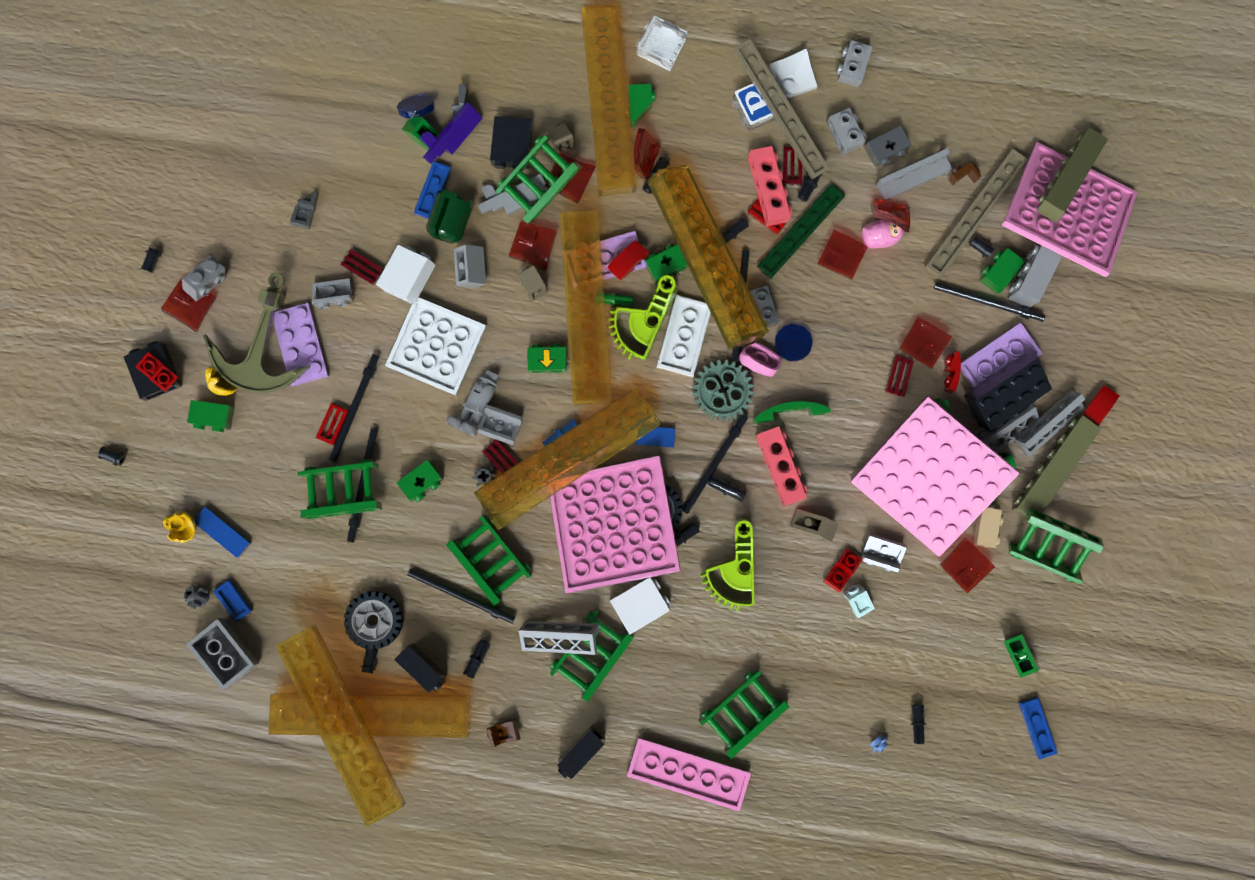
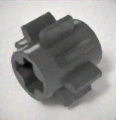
M482 465L481 470L474 469L477 475L473 476L472 479L478 480L477 487L483 484L484 488L487 489V484L494 485L492 478L497 477V475L490 473L493 470L492 467L486 470L485 466ZM483 472L489 475V478H486V482L480 479V476H483Z
M198 583L196 586L192 585L186 589L184 599L188 603L187 606L196 609L197 606L203 607L209 600V594L205 586Z

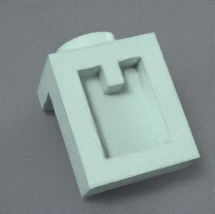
M860 584L852 585L843 592L857 618L875 609L867 591Z

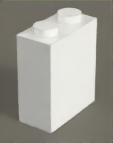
M397 245L376 285L385 292L414 305L436 265L430 261L431 257L423 252L417 254L415 249L407 245L405 248Z
M649 577L610 600L629 635L670 611L668 607L671 604L665 595L663 597L660 595L658 590L661 587L656 579L652 580Z

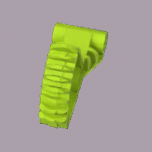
M665 275L660 278L656 292L647 310L619 307L616 308V311L610 310V314L615 315V317L609 318V321L614 322V324L609 325V328L615 329L610 335H617L613 342H620L617 346L618 350L623 347L625 348L622 351L623 355L629 352V360L633 356L642 360L648 359L678 292V285L673 277ZM669 283H670V284L672 285V287H671V288L668 287V289H666L665 286H666V285L669 286ZM620 313H630L629 328L632 335L637 341L648 346L644 356L630 350L622 340L618 325ZM651 317L658 318L656 326L649 325L648 321Z
M741 517L735 522V558L709 566L705 569V572L700 573V577H707L702 580V584L709 583L705 590H713L710 596L714 597L717 594L718 596L715 600L717 603L723 599V607L726 606L727 602L730 603V610L733 609L734 605H737L736 610L738 612L740 611V606H753L755 603L753 527L751 521L745 517ZM742 524H745L747 527L745 531H742L740 528ZM741 562H748L750 568L747 571H742L739 568ZM720 568L723 580L735 590L751 591L752 600L736 601L726 597L714 586L709 572Z

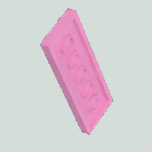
M639 737L627 773V777L739 812L751 775L748 771Z

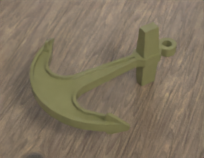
M272 273L268 278L271 287L265 290L261 289L257 302L262 304L264 310L247 357L243 362L236 365L229 363L206 334L203 335L208 355L216 371L231 385L244 391L269 393L281 390L298 380L311 368L308 365L274 377L266 372L263 365L273 311L282 308L285 300V295H282L279 288L285 285V277L280 273ZM276 277L279 278L278 284H275L274 282Z

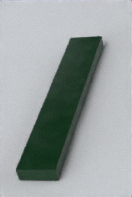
M831 184L759 263L757 268L772 279L845 198V195Z

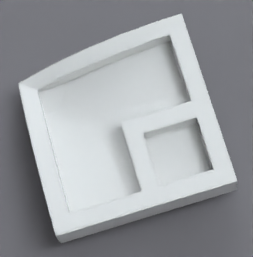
M807 49L770 63L769 67L772 75L786 98L817 89L818 86L811 68Z

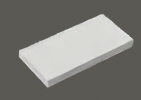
M676 295L656 368L693 378L713 304Z

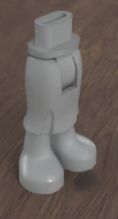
M486 371L483 377L480 376V380L471 389L468 399L463 405L462 412L458 416L449 415L445 422L475 437L480 419L484 415L485 407L488 405L497 387L495 383L499 376L490 371Z

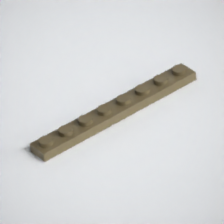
M749 38L736 46L733 52L811 179L813 180L829 170L828 165L751 39Z
M1014 149L1009 152L925 266L928 271L939 279L944 275L1028 159Z

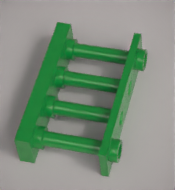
M541 135L534 144L536 146L507 179L504 177L497 184L499 188L495 191L497 194L506 191L525 210L524 213L526 215L522 219L527 224L532 223L582 168L578 162L567 163L548 144L552 138L550 135ZM542 149L562 168L564 173L559 178L555 177L535 158ZM529 163L550 182L549 185L551 187L547 192L545 190L542 191L523 172ZM517 177L537 196L538 202L535 205H530L510 186Z
M371 459L360 460L358 464L321 469L306 467L304 471H299L298 476L307 478L309 502L307 509L300 510L301 518L310 520L382 510V502L373 498L371 469L379 468V464L372 462ZM363 470L365 498L363 502L356 503L353 493L352 472ZM344 473L346 501L342 505L335 503L333 474ZM325 475L327 503L326 507H319L316 503L315 477Z
M1029 508L1026 516L1030 525L1018 545L1012 542L1008 544L1009 554L1016 559L1026 560L1063 576L1069 582L1082 584L1083 580L1079 570L1090 552L1096 551L1101 553L1104 548L1102 538ZM1043 528L1047 530V534L1036 553L1025 549L1035 530ZM1059 535L1065 538V542L1054 560L1044 557L1043 555L1054 536ZM1072 544H1080L1084 548L1073 566L1070 568L1061 564Z
M482 515L480 519L483 524L462 541L455 542L451 540L446 546L495 606L502 601L499 597L505 589L524 574L527 578H530L532 570L526 562L521 563L495 531L493 527L496 525L489 516L485 518ZM489 529L495 539L474 556L467 557L463 552L465 547ZM501 544L507 554L485 572H479L475 567L477 562ZM513 559L519 569L497 587L491 588L487 583L489 578Z
M597 610L594 613L590 611L584 621L587 622L586 624H599V629L616 641L615 644L618 645L614 651H608L596 642L597 652L605 657L606 663L603 667L595 666L581 654L564 653L560 660L555 659L549 667L552 670L550 672L551 676L557 671L578 686L583 693L581 698L587 702L634 638L628 633L625 636L618 634L596 618L599 613ZM583 641L590 646V641ZM568 655L593 673L592 676L595 678L591 683H585L561 665Z
M758 670L749 671L744 676L745 680L713 709H706L700 715V724L703 726L708 722L725 742L726 749L724 751L730 759L790 707L783 699L781 701L775 700L757 679L761 675ZM749 684H752L769 703L771 710L766 714L761 713L744 694L743 690ZM736 696L756 718V723L751 727L749 725L746 726L728 705ZM721 709L741 731V736L737 740L732 739L714 719L713 716Z

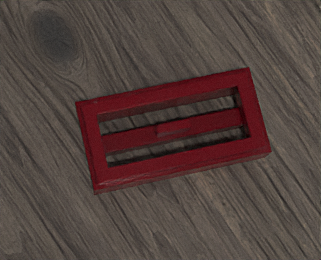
M783 147V185L790 184L794 186L796 184L801 186L802 163L798 158L797 180H794L795 151L792 147ZM787 151L790 152V180H787Z
M352 249L349 250V254L345 256V260L340 264L371 285L375 284L383 272L381 267ZM352 256H355L359 260L363 261L367 265L377 270V273L371 271L367 267L352 259ZM348 262H351L352 264L356 265L368 274L372 275L373 279L371 280L367 276L363 275L359 271L347 265Z
M897 355L894 357L885 390L886 393L905 397L914 360L901 358ZM899 361L901 362V365L897 376L894 390H891L897 364ZM905 364H908L901 392H898Z
M496 439L482 451L507 480L522 468ZM496 445L516 466L515 469L495 450L494 447ZM490 450L509 469L510 474H507L488 453Z

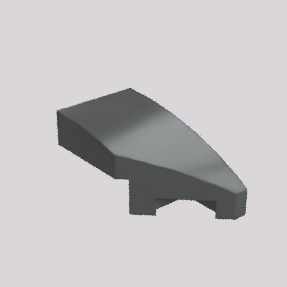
M459 85V104L452 105L453 117L467 103L468 89L466 85Z
M313 192L311 196L303 200L301 198L297 200L298 204L295 205L290 220L291 225L310 229L317 204L318 192Z

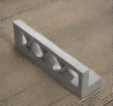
M944 149L881 178L876 187L883 201L885 202L950 172L952 167L947 159V156L950 154L949 149Z
M1070 390L1015 439L1027 457H1030L1085 408L1082 404L1085 400L1082 393Z
M1030 404L992 431L981 427L973 433L997 453L1014 442L1022 432L1039 418L1037 409L1034 405ZM1032 416L1033 420L1026 424L1027 419ZM1017 427L1016 432L1011 435L1012 429ZM1002 437L1000 443L995 445L996 440Z
M525 621L519 629L522 651L589 655L597 653L595 637L599 633V624ZM526 637L532 638L537 643L535 645H528ZM545 638L550 639L555 644L548 646L543 640ZM563 639L569 640L573 646L566 647L561 641ZM582 640L590 641V648H585L580 642Z

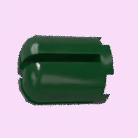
M438 190L426 224L427 232L437 240L450 244L459 243L463 238L474 202L470 199L467 202L464 201L457 193L447 190L440 192Z

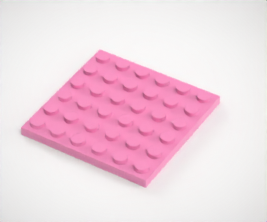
M1036 142L1002 226L1107 277L1111 272L1138 192L1090 169L1066 212L1055 223L1036 210L1040 205L1038 200L1044 192H1048L1045 189L1051 180L1055 181L1053 176L1059 167L1062 169L1060 164L1066 156Z
M927 396L851 480V483L940 557L1019 475V471L930 396Z
M660 456L547 479L565 593L568 594L681 571Z

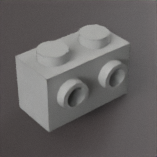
M851 40L849 46L844 47L842 53L844 62L839 64L836 73L839 75L838 82L859 88L865 74L872 46Z
M850 108L828 118L826 123L842 156L863 147L866 142V135L859 128L857 116L854 112H851Z
M463 245L454 249L456 286L476 288L486 285L483 247Z
M212 256L208 257L182 278L183 290L197 302L224 281L225 268Z

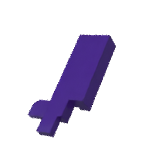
M465 103L437 138L427 131L419 137L429 148L423 158L431 164L445 150L453 155L483 118L470 104Z

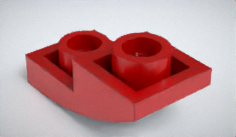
M634 240L608 265L607 269L619 280H622L634 271L635 266L648 256L649 251L638 241Z
M958 351L953 352L951 355L948 354L944 362L946 365L944 371L951 373V375H947L944 381V385H946L944 391L950 394L956 391L960 379L961 357Z
M150 352L135 366L165 392L179 378Z
M1103 385L1082 415L1099 426L1120 395Z
M846 548L823 582L838 593L841 592L850 576L854 574L860 565L862 558Z

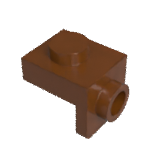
M970 161L965 166L961 167L959 165L951 171L952 176L948 180L953 186L966 175H968L973 183L977 182L982 176L979 168Z
M516 720L495 724L487 728V737L491 747L521 739Z

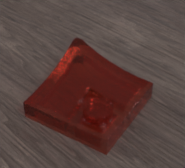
M643 128L638 129L635 139L634 169L641 179L647 180L661 146Z
M559 153L567 163L578 162L582 166L578 173L559 192L560 195L578 204L596 166L577 161ZM555 162L551 173L559 178L564 172ZM547 180L544 186L550 188V182Z
M872 199L870 206L873 217L889 221L909 233V205Z
M520 221L509 257L547 271L557 231Z
M833 230L818 265L852 280L868 247L839 231Z
M181 278L161 307V311L197 333L209 309L216 300V296L208 293L196 302L183 290Z
M916 317L898 349L929 369H932L952 336L929 322Z
M965 537L949 556L939 564L965 593H969L995 568Z

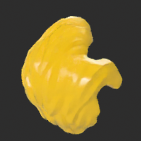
M212 366L206 369L207 386L214 394L226 396L238 390L237 387L227 382L216 371L215 367Z
M176 511L174 515H166L162 521L164 527L170 531V534H167V538L170 541L184 543L192 540L195 536L196 523L185 511Z

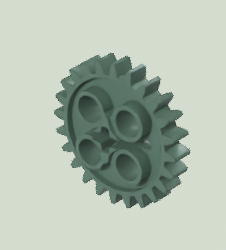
M727 359L724 364L717 360L716 366L713 362L709 363L710 368L703 366L704 373L700 371L697 373L701 378L694 379L698 385L692 386V389L697 390L692 396L698 397L694 403L701 404L698 410L705 409L704 416L710 413L711 420L718 416L719 422L722 420V417L729 421L730 415L734 419L737 418L736 413L743 415L742 408L747 410L749 407L746 403H752L753 401L748 396L754 395V392L749 391L754 385L748 384L752 377H745L748 371L741 372L742 365L736 368L735 361L728 365ZM730 374L733 377V381L730 383L725 382L723 375ZM715 375L719 376L722 388H727L725 394L728 400L730 401L731 406L727 405L724 393H719L721 387L717 379L715 378ZM706 382H714L715 389L708 390L705 386ZM732 391L740 393L741 397L739 400L732 399ZM716 398L721 399L723 406L720 408L715 407L713 400Z

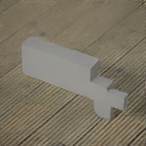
M541 174L531 178L542 191L545 190L547 192L548 187ZM524 183L513 187L530 205L538 202L537 196ZM491 185L481 187L487 201L477 205L481 214L490 210L494 213L504 208L507 216H510L523 209L506 191L497 195Z

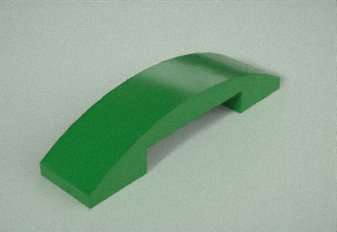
M787 402L763 411L752 421L753 424L772 422L774 420L773 414L808 409L809 417L829 414L831 409L814 402Z

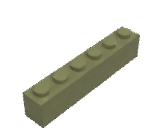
M1090 127L1085 133L1080 132L1074 141L1077 144H1073L1067 153L1070 156H1066L1060 164L1062 169L1059 167L1053 178L1055 181H1050L1045 189L1048 192H1044L1038 200L1040 205L1036 210L1037 212L1057 223L1066 212L1108 138Z
M1083 415L1071 419L1067 425L1069 428L1066 433L1063 432L1058 437L1056 447L1050 449L1047 453L1045 463H1041L1037 467L1035 477L1030 479L1024 486L1026 490L1014 500L1013 503L1015 505L1012 509L1026 520V513L1029 508L1044 512L1100 432L1101 428Z

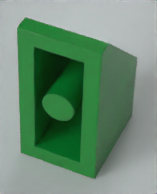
M651 84L629 85L630 127L637 125L652 108V102L656 100L655 90L651 89Z
M413 114L401 129L414 142L427 151L429 148L419 137L426 131L430 132L435 138L439 135L424 118Z

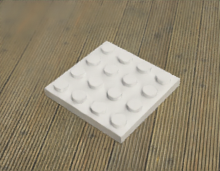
M418 297L408 312L385 366L456 396L484 334L486 325Z

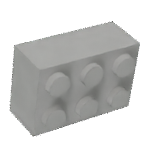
M1036 244L1033 250L1030 249L1026 254L1025 259L1027 261L1018 270L1017 276L1019 277L1016 282L1011 284L1008 290L1010 292L1008 299L1028 308L1040 302L1062 255L1040 244Z
M224 618L215 620L186 644L222 691L231 688L260 664Z

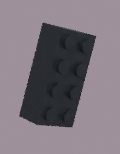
M1025 353L966 393L964 397L979 426L992 431L1051 391L1052 387L1039 359Z

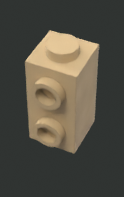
M990 504L976 518L972 545L996 548V545L999 544V526H1002L1004 516L1001 515L1002 510L996 509V505Z

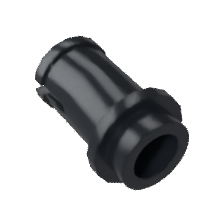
M977 235L969 244V246L980 252L982 257L988 258L994 251L992 244H987Z
M149 247L145 251L147 254L141 269L153 273L157 259L161 255H159L160 251Z
M103 446L98 452V458L112 462L114 466H121L125 461V455L121 451L116 452Z
M366 649L363 666H360L362 668L361 672L373 674V671L376 670L374 666L378 650Z

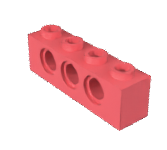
M772 146L750 150L748 161L760 200L759 203L762 208L765 226L788 223L792 216V208L790 204H787V189L782 185L783 175L781 169H778L777 153L773 151ZM762 166L769 167L770 171L763 170ZM767 184H773L775 189L768 188ZM771 201H777L780 206H773Z
M778 426L757 434L756 439L782 506L785 507L806 499L808 491L804 483L801 484L799 479L801 473L797 465L794 466L792 461L794 455L791 448H787L785 443L787 437L784 430H780ZM773 443H777L780 446L781 450L779 453H774L771 450ZM780 461L787 463L786 471H781L778 468ZM787 479L794 481L793 489H788L785 486Z

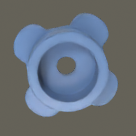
M879 735L870 744L873 752H882L888 746L886 743L888 738Z

